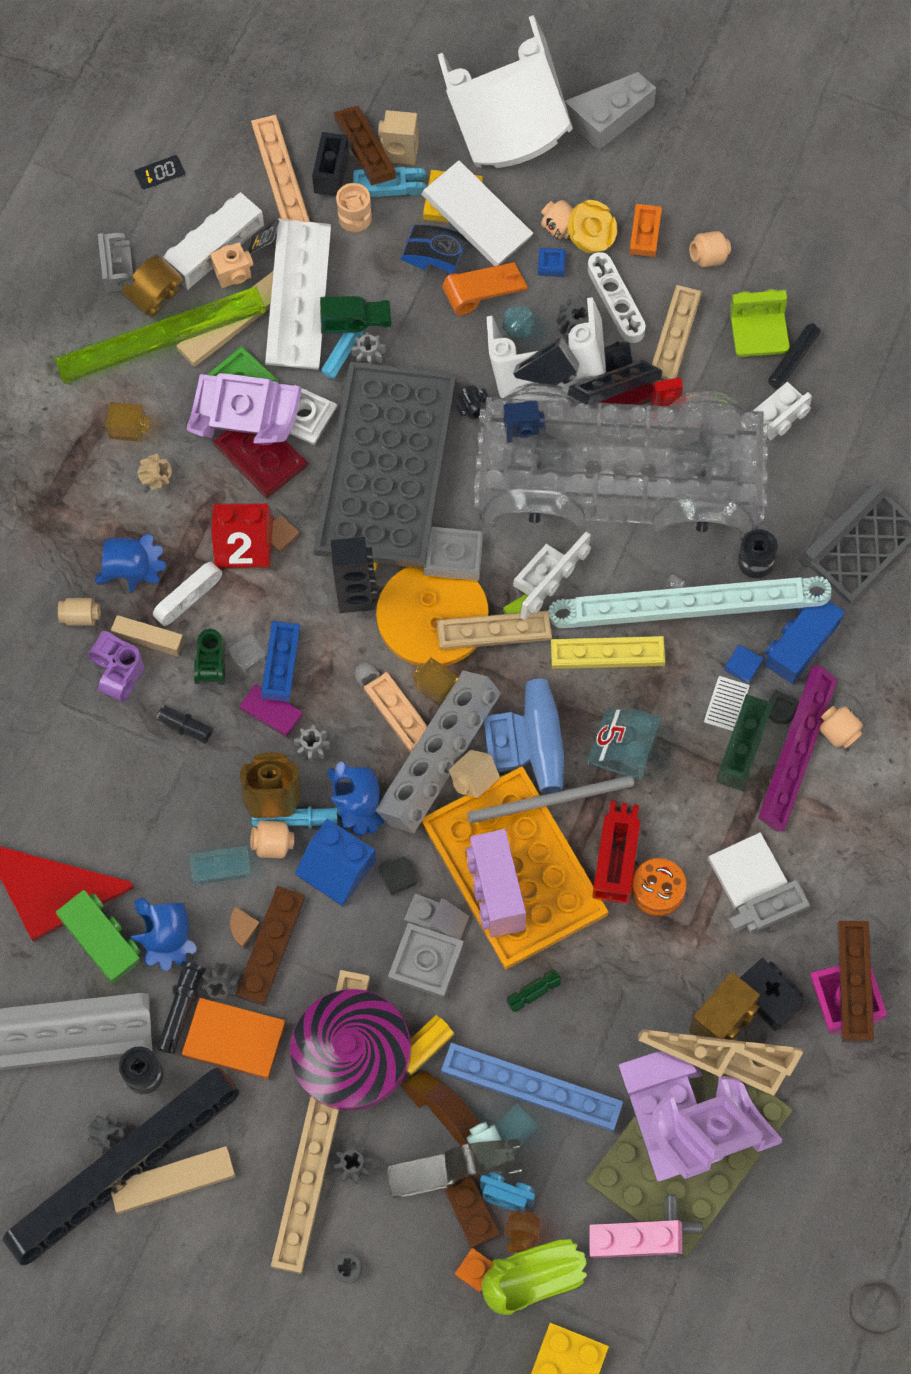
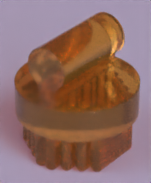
M520 1210L509 1214L504 1234L511 1239L507 1244V1250L510 1253L514 1254L530 1249L533 1243L539 1240L540 1219L536 1214Z

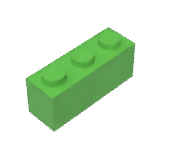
M83 890L57 910L56 914L113 985L141 963L138 957L141 951L131 938L125 941L119 932L123 929L113 916L107 918L103 914L101 909L104 905L94 893L89 896Z

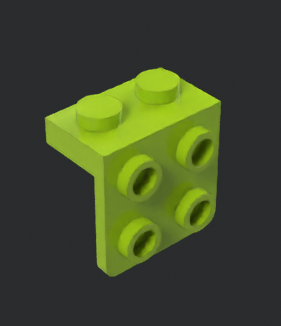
M770 289L764 292L750 293L744 291L732 294L729 312L735 353L738 357L785 354L789 351L784 314L787 303L786 290L777 291Z

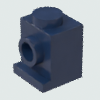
M537 400L503 404V421L507 443H511L513 437L528 438L533 435H539L540 428H545L544 411L538 410Z

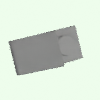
M415 894L404 918V923H411L461 940L470 916L446 899L441 898L440 902H436Z

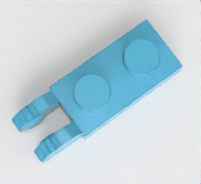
M405 167L394 168L396 179L371 186L363 170L353 171V182L366 187L370 197L407 194L417 196L422 195L423 190L427 188L425 183L419 182L426 179V172L421 168L405 169Z

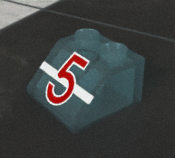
M636 709L606 710L587 763L626 776L631 775L633 778L642 780L659 732L661 717Z

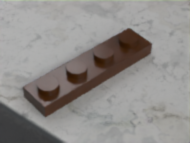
M359 106L334 112L335 122L342 134L348 135L349 147L371 186L396 179V171Z
M279 886L276 887L237 989L236 996L238 998L265 1006L303 906L304 894Z
M838 921L842 1042L872 1043L874 1041L869 921Z

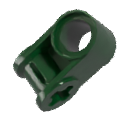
M205 629L198 635L194 663L195 684L218 682L219 685H224L225 645L221 634L215 629ZM214 641L218 643L213 649L204 648L208 642Z

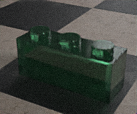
M748 694L745 695L718 772L717 783L744 792L771 714L772 702Z

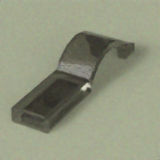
M509 1139L470 1143L454 1147L441 1155L387 1166L390 1195L396 1199L452 1187L456 1181L470 1176L489 1173L511 1174L524 1171L523 1164H515L513 1148L520 1147V1140Z

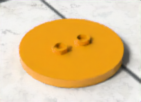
M407 567L387 582L378 599L376 610L377 626L385 645L398 658L419 667L439 668L463 660L477 647L439 650L436 622L437 620L489 616L487 599L480 584L474 580L423 575L424 569Z

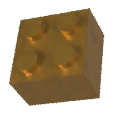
M731 972L693 1016L689 1032L694 1036L736 1040L738 1038L737 1034L741 1030L740 1026L742 1025L744 1028H747L756 1017V1012L760 1007L757 1005L760 994Z

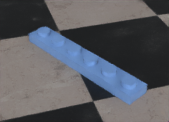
M454 1043L450 1044L441 1069V1074L611 1132L615 1130L623 1105L621 1100Z

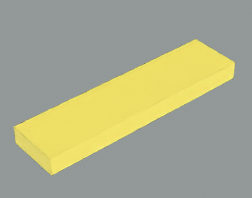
M664 636L551 639L552 669L665 666Z

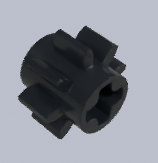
M471 385L459 392V399H456V407L462 417L468 414L470 419H478L487 413L490 397L485 388L478 390L475 385Z

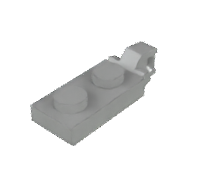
M794 880L746 901L743 906L738 908L740 914L729 918L727 924L732 934L746 928L751 933L807 910L811 905L798 880Z

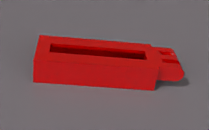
M610 800L609 813L604 815L592 895L593 899L629 904L641 820L637 819L638 804H633L632 813H626L628 803L622 802L621 812L615 811L617 807L616 801ZM614 833H617L616 845H622L624 834L627 835L625 851L619 850L620 847H617L616 850L611 849Z

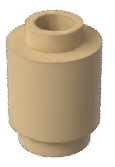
M66 598L65 601H59L58 603L59 623H66L67 626H94L95 621L100 620V604L95 603L94 598Z

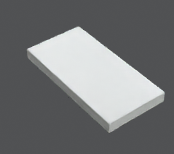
M460 161L456 162L422 192V196L494 266H499L533 235V232Z

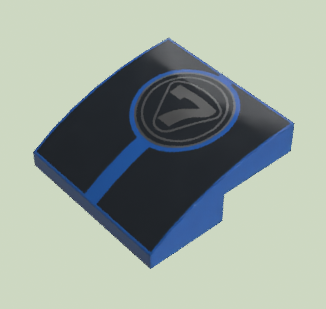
M414 225L400 260L424 271L429 263L453 274L466 238L460 232L433 225Z

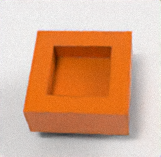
M472 1248L454 1275L478 1293H481L483 1276L492 1268L493 1262Z

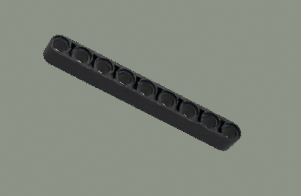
M221 1068L210 1070L5 1233L2 1239L19 1265L23 1266L35 1261L112 1199L111 1193L113 1192L115 1195L120 1191L115 1185L116 1182L124 1188L127 1185L126 1181L132 1176L148 1171L232 1104L240 1093L239 1089Z

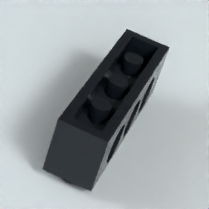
M365 537L330 540L339 613L373 610L372 600H377L372 547H366Z

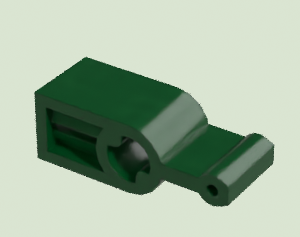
M359 296L320 297L321 333H357L364 331L368 326L390 327V301L366 302L364 298Z

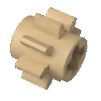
M155 454L140 460L141 466L137 472L143 485L150 484L151 490L169 484L168 479L171 476L172 470L167 459L160 460L159 455Z

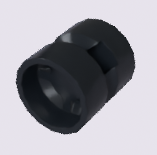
M754 529L743 537L738 557V566L742 573L752 578H762L770 573L778 549L777 540L774 535L767 530Z
M142 1046L133 1047L121 1056L119 1072L128 1088L134 1093L141 1095L149 1094L161 1085L163 1069L157 1057L149 1048Z

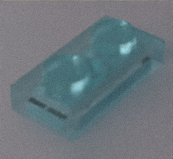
M247 846L189 854L193 885L252 877Z

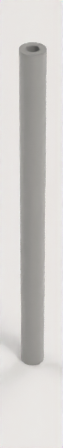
M630 775L467 812L469 823H475L634 787V779Z

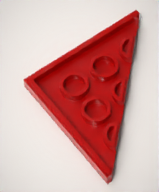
M0 846V879L33 942L64 926L57 917L56 911L83 890L89 896L94 893L104 905L134 889L130 881Z

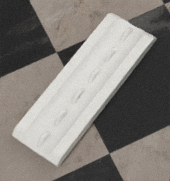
M278 218L280 222L277 228L265 365L319 370L322 340L320 297H325L331 224Z

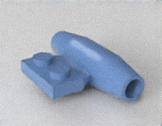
M533 679L525 684L524 716L508 712L490 715L485 718L488 754H491L498 773L516 770L531 762L540 792L550 794L563 790L564 750L559 714L548 680Z

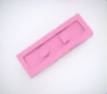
M678 1220L590 1225V1257L592 1258L682 1254V1222Z

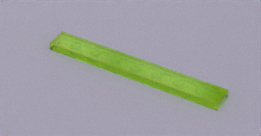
M253 287L55 358L61 379L65 384L266 312L257 287Z

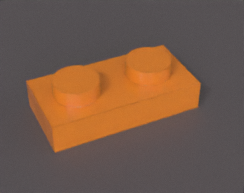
M636 204L629 254L656 257L662 212L661 206Z

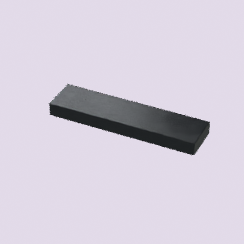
M641 360L569 386L568 395L589 406L660 380L662 370Z

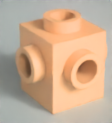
M240 242L234 245H226L220 250L210 253L212 267L222 288L233 284H241L246 279L252 278L250 267L253 266V261L249 251H243Z

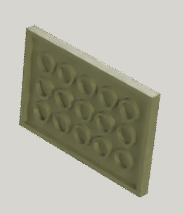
M701 1068L699 1069L703 1076L689 1079L697 1104L716 1098L719 1076ZM742 1082L756 1109L771 1127L778 1132L793 1109L775 1096ZM635 1115L590 1175L586 1184L636 1222L665 1221V1197L667 1195H676L678 1197V1221H702L703 1223L702 1234H682V1254L680 1255L686 1259L764 1150L757 1152L751 1146L712 1163L710 1170L687 1179L680 1174L658 1182Z

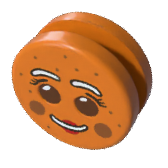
M665 858L649 859L643 862L633 875L631 885L633 901L646 914L652 916L671 914L680 907L684 900L687 888L686 877L682 869L671 860Z

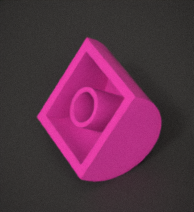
M839 966L810 973V978L828 1033L832 1035L841 1034ZM871 967L874 1025L885 1019L887 1012Z

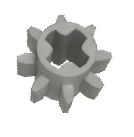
M366 332L362 337L355 338L356 346L351 349L352 356H357L358 363H382L381 354L385 353V345L380 344L379 335L374 337Z
M312 725L311 729L307 730L301 728L300 739H294V745L301 747L297 751L298 757L300 758L305 755L309 759V763H312L313 759L318 757L323 760L324 749H330V742L323 741L327 737L326 731H317L315 725ZM311 741H316L314 742L313 747H308L311 744Z

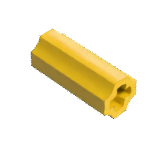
M437 1015L411 1038V1060L407 1070V1074L410 1076L454 1036V1032L450 1029L449 1025Z

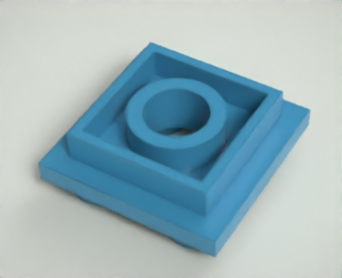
M487 1172L486 1176H481L480 1191H483V1201L524 1215L526 1207L533 1210L535 1194L533 1193L534 1188L519 1182L516 1183V1186L504 1183V1177L492 1172Z

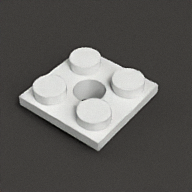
M302 388L297 413L302 409H307L311 411V414L307 417L296 415L290 435L315 445L338 405Z

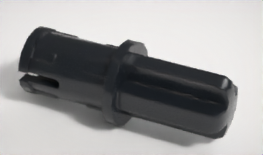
M163 705L157 713L156 719L178 730V734H186L204 744L208 742L213 732L212 727L192 719L191 714L187 713L184 715L166 705Z

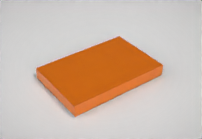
M199 998L182 1056L269 1080L286 1021Z

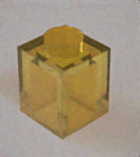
M110 402L106 421L109 439L142 442L143 432H147L149 428V417L145 416L143 405Z
M432 657L426 663L422 662L413 673L414 688L439 707L458 679L456 674Z

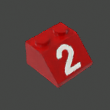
M213 504L211 526L214 564L219 569L270 568L274 516L269 504Z

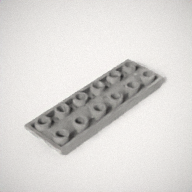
M146 993L0 1008V1070L121 1057L127 1050L138 1046L149 1048L153 1052L149 994Z

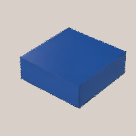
M539 248L538 276L564 277L566 249Z
M738 645L725 665L724 671L749 684L764 658Z

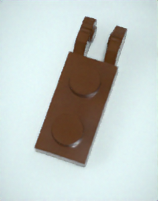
M458 1158L454 1160L455 1168L458 1174H460L463 1183L453 1187L447 1169L441 1166L437 1168V1171L446 1189L447 1199L472 1249L498 1237L499 1232L473 1178L470 1179L464 1163Z

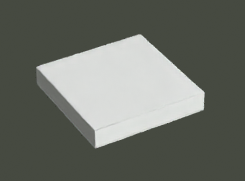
M761 832L708 857L710 865L735 910L743 906L746 901L788 883Z

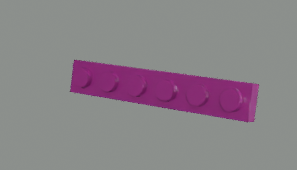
M822 666L811 667L758 816L761 821L775 831H785L816 743L820 726L823 723L821 716L827 711L837 683V679Z

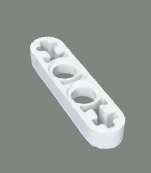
M601 252L594 253L588 260V274L622 338L629 343L641 341L645 334V322L615 265L607 254ZM596 263H599L601 266L604 265V276H602L600 267H595ZM612 282L618 286V289L609 292L603 286L606 283ZM623 303L629 307V310L625 313H619L614 307L617 304ZM629 319H631L632 327L634 329L638 328V332L634 333L633 330H629Z

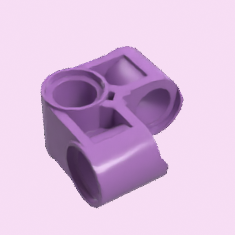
M102 631L88 653V657L93 662L107 668L97 690L120 702H124L142 674L144 662L134 645L119 639L107 631ZM129 658L135 659V661L130 665L124 664V662Z

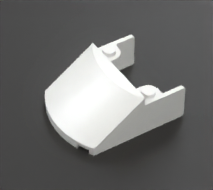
M534 15L530 16L529 20L535 37L521 44L518 50L519 61L472 79L469 72L465 69L453 70L443 52L438 54L447 86L446 92L476 167L482 168L481 165H494L496 168H502L523 163L558 144L557 139L566 131L570 132L573 129L545 36Z

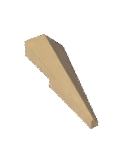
M642 1030L638 1034L639 1041L719 1077L724 1073L730 1077L737 1078L773 1096L785 1076L791 1075L803 1054V1049L652 1030Z

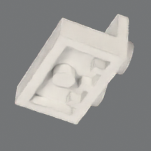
M786 382L749 414L748 420L767 438L772 440L778 434L780 436L784 435L791 427L793 421L797 418L802 419L809 413L812 395L807 392L803 396L791 384Z

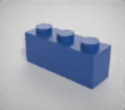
M830 601L822 606L799 608L798 613L800 615L795 621L790 619L781 632L784 635L779 641L773 640L765 652L768 655L765 666L792 685L842 622L845 611Z

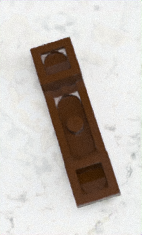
M423 1071L400 1085L419 1109L427 1105L459 1143L463 1150L458 1157L476 1179L495 1169L492 1168L485 1171L483 1165L478 1164L467 1137L471 1135L469 1129L480 1124V1122L453 1090L437 1078Z

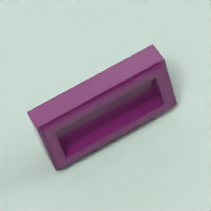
M255 684L240 704V710L288 738L302 718L303 713L285 701L261 699L262 688Z

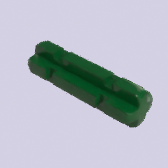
M554 969L543 974L542 979L539 977L521 988L519 993L514 992L508 996L507 1004L513 1012L519 1011L524 1007L525 1003L530 1004L546 994L549 988L554 989L561 984L559 974Z

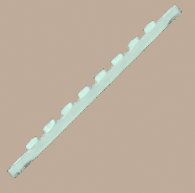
M816 576L815 578L804 579L799 577L576 597V599H558L550 605L548 612L552 625L563 629L822 606L830 600L831 585L824 577L819 578ZM813 587H821L825 590V593L822 596L815 597V595L812 596L809 593V590ZM560 609H567L571 612L570 616L564 619L557 618L555 614Z

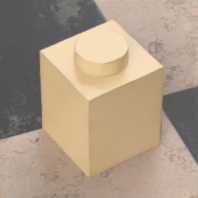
M469 750L449 769L453 786L457 792L479 798L500 778L491 754Z

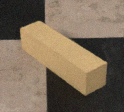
M118 615L111 628V633L121 640L179 657L185 642L182 634Z

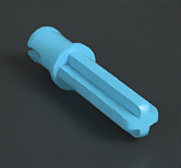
M363 331L343 333L322 368V373L327 378L334 379L351 353V348L355 346V338L362 337Z
M308 806V809H295V813L289 817H251L254 827H257V824L262 820L284 821L287 826H308L309 829H312L313 826H322L326 819L331 820L337 825L339 823L337 808L312 809V806Z

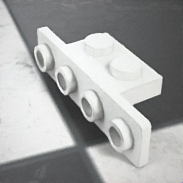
M585 532L565 555L545 544L514 579L513 586L528 595L522 603L521 619L526 620L531 613L535 615L540 610L546 596H552L556 592L563 577L568 578L571 575L576 562L587 557L591 550L589 545L591 534Z

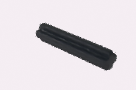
M811 323L805 327L768 379V383L774 389H779L786 383L820 335L821 329L816 324Z

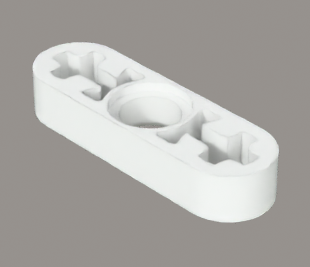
M213 562L204 564L156 606L153 616L163 626L169 625L220 580L222 571Z

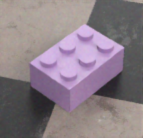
M505 829L470 836V847L466 848V860L469 873H475L472 877L476 902L482 901V903H479V914L483 930L489 929L491 938L524 931L526 912Z

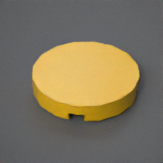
M587 200L576 205L572 209L568 221V233L572 242L578 249L586 253L594 254L606 250L614 243L617 235L615 217H612L609 213L610 209L599 201Z

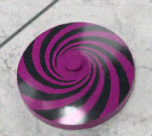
M340 990L318 999L301 1015L291 1037L290 1060L297 1080L313 1099L337 1110H361L380 1103L390 1096L401 1084L411 1060V1038L401 1014L385 998L365 990Z

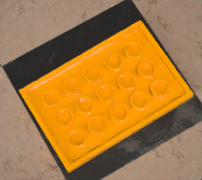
M523 766L500 777L479 798L465 795L425 816L421 821L505 970L603 919L609 914L602 900L592 898L594 886L546 806L469 823L467 812L540 796ZM505 829L526 912V924L524 931L491 938L489 929L483 930L481 924L479 903H482V901L476 902L472 877L475 873H469L466 848L470 847V836Z

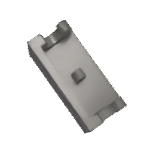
M124 233L98 234L102 278L106 293L122 291L126 283L129 286L133 284L131 276L134 273L130 241L124 240Z

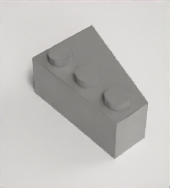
M637 72L565 100L572 127L599 151L654 107L656 87Z

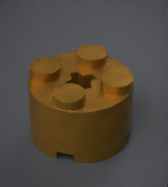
M155 254V257L151 256L131 276L133 284L129 286L126 283L121 293L145 315L153 318L162 309L163 306L161 304L167 297L171 300L179 292L180 288L178 286L182 283L183 279L162 257Z
M278 752L261 753L254 756V761L248 765L246 762L241 768L240 779L243 803L249 811V815L253 818L289 817L293 815L301 799L297 763L294 760L292 763L287 759L286 755Z

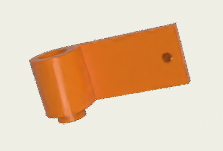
M515 262L461 274L453 273L447 276L442 284V289L455 314L458 316H464L474 311L481 300L526 291L528 288Z

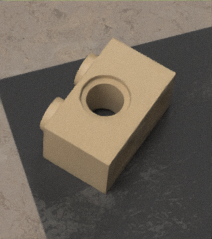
M386 110L384 121L380 120L378 136H381L380 144L391 163L415 165L419 145L417 113Z

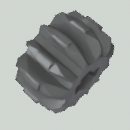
M580 296L578 302H574L569 298L567 305H561L559 308L556 323H558V331L560 334H565L567 341H569L568 336L574 326L589 322L588 303H584Z

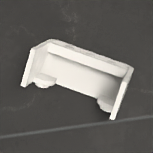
M593 297L587 298L589 322L574 326L568 336V347L580 363L576 373L577 376L567 384L561 382L556 386L515 378L513 372L516 365L538 351L517 354L513 341L503 338L493 317L487 316L489 356L498 392L505 404L535 400L540 402L569 397V386L606 373L602 318Z

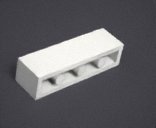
M240 192L234 198L228 199L215 214L209 215L196 230L190 231L178 245L171 247L163 256V259L181 275L183 279L181 285L188 290L213 269L210 253L220 250L226 245H234L239 242L242 245L264 226L262 211Z

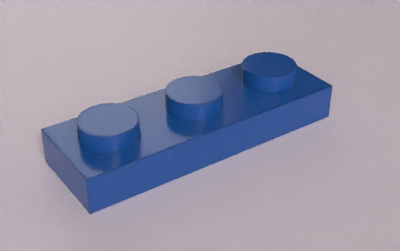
M272 621L261 699L290 702L300 624Z

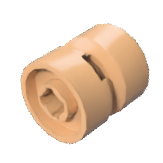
M350 183L342 186L336 195L339 224L346 231L361 232L370 225L372 220L370 193L361 184Z

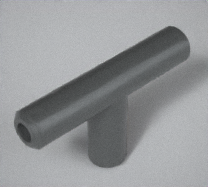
M667 1195L665 1197V1221L678 1220V1197L676 1195ZM680 1221L682 1222V1234L703 1233L702 1221ZM678 1254L665 1255L667 1259H677Z

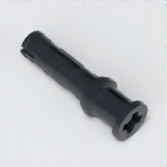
M186 961L181 962L182 971L177 985H174L172 989L175 997L159 1044L156 1047L158 1050H164L163 1052L175 1054L176 1052L175 1050L191 1002L195 1001L199 996L197 989L201 977L206 968Z

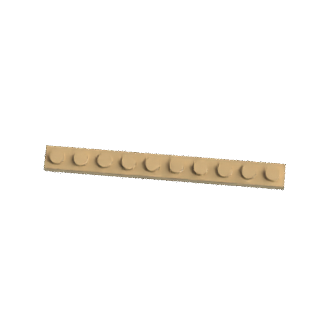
M340 970L336 991L346 989L367 991L370 976ZM310 1097L271 1263V1268L301 1275L340 1110L319 1103L312 1097Z

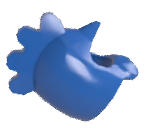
M151 533L143 535L140 540L126 537L105 539L102 555V572L97 574L94 580L95 584L104 585L111 582V579L120 577L128 581L129 593H131L137 584L143 580L154 584L159 582L157 571H162L166 567V562L158 558L163 553V547L160 544H153L154 536Z
M345 762L338 763L335 770L329 768L327 774L331 780L334 793L331 800L336 804L343 826L346 829L352 827L354 833L358 836H362L366 832L368 834L377 832L378 826L383 825L385 821L375 811L380 802V789L374 770L364 767L350 768ZM346 778L352 781L348 783L338 782Z
M144 898L135 900V909L143 917L146 930L142 934L131 936V939L143 944L147 950L144 959L145 964L152 966L158 962L159 968L167 971L170 970L172 961L176 965H181L182 961L187 962L186 954H194L197 948L194 942L188 940L189 921L184 903L150 905Z

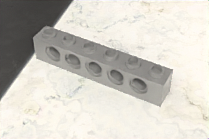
M462 671L375 810L389 826L415 833L450 776L449 769L461 759L501 694L489 677Z

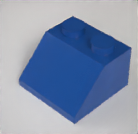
M326 819L309 842L295 875L343 907L377 861L376 853L373 848L331 820Z

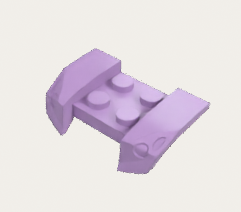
M219 373L217 376L200 374L191 416L187 424V431L209 438L213 437L215 429L257 434L254 438V443L261 445L286 441L296 420L302 388L300 386L279 384L278 382H272L270 379L223 373Z
M663 1051L619 1064L657 1181L680 1175L658 1146L651 1129L652 1114L654 1108L669 1093H672L678 1111L696 1105L697 1102L689 1079L701 1077L703 1074L697 1066ZM721 1157V1158H719V1159L713 1160L712 1163H715V1162H717V1161H720V1160L723 1159L724 1157Z
M727 1076L719 1077L716 1098L678 1111L672 1093H669L654 1108L651 1129L663 1155L685 1179L710 1170L713 1160L751 1146L757 1152L782 1143V1138L756 1109L744 1084L739 1079Z

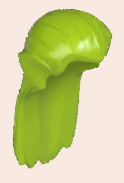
M563 1239L530 1248L506 1259L493 1260L492 1268L483 1276L481 1288L484 1301L495 1313L509 1316L515 1311L525 1309L528 1305L573 1290L584 1283L583 1279L587 1277V1274L582 1272L587 1264L584 1257L585 1254L576 1250L577 1243H573L571 1239Z

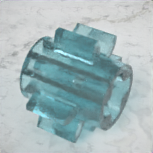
M511 305L503 313L505 318L503 319L504 323L502 326L511 337L518 338L523 335L527 338L535 330L533 327L535 316L526 306L521 305L514 308Z

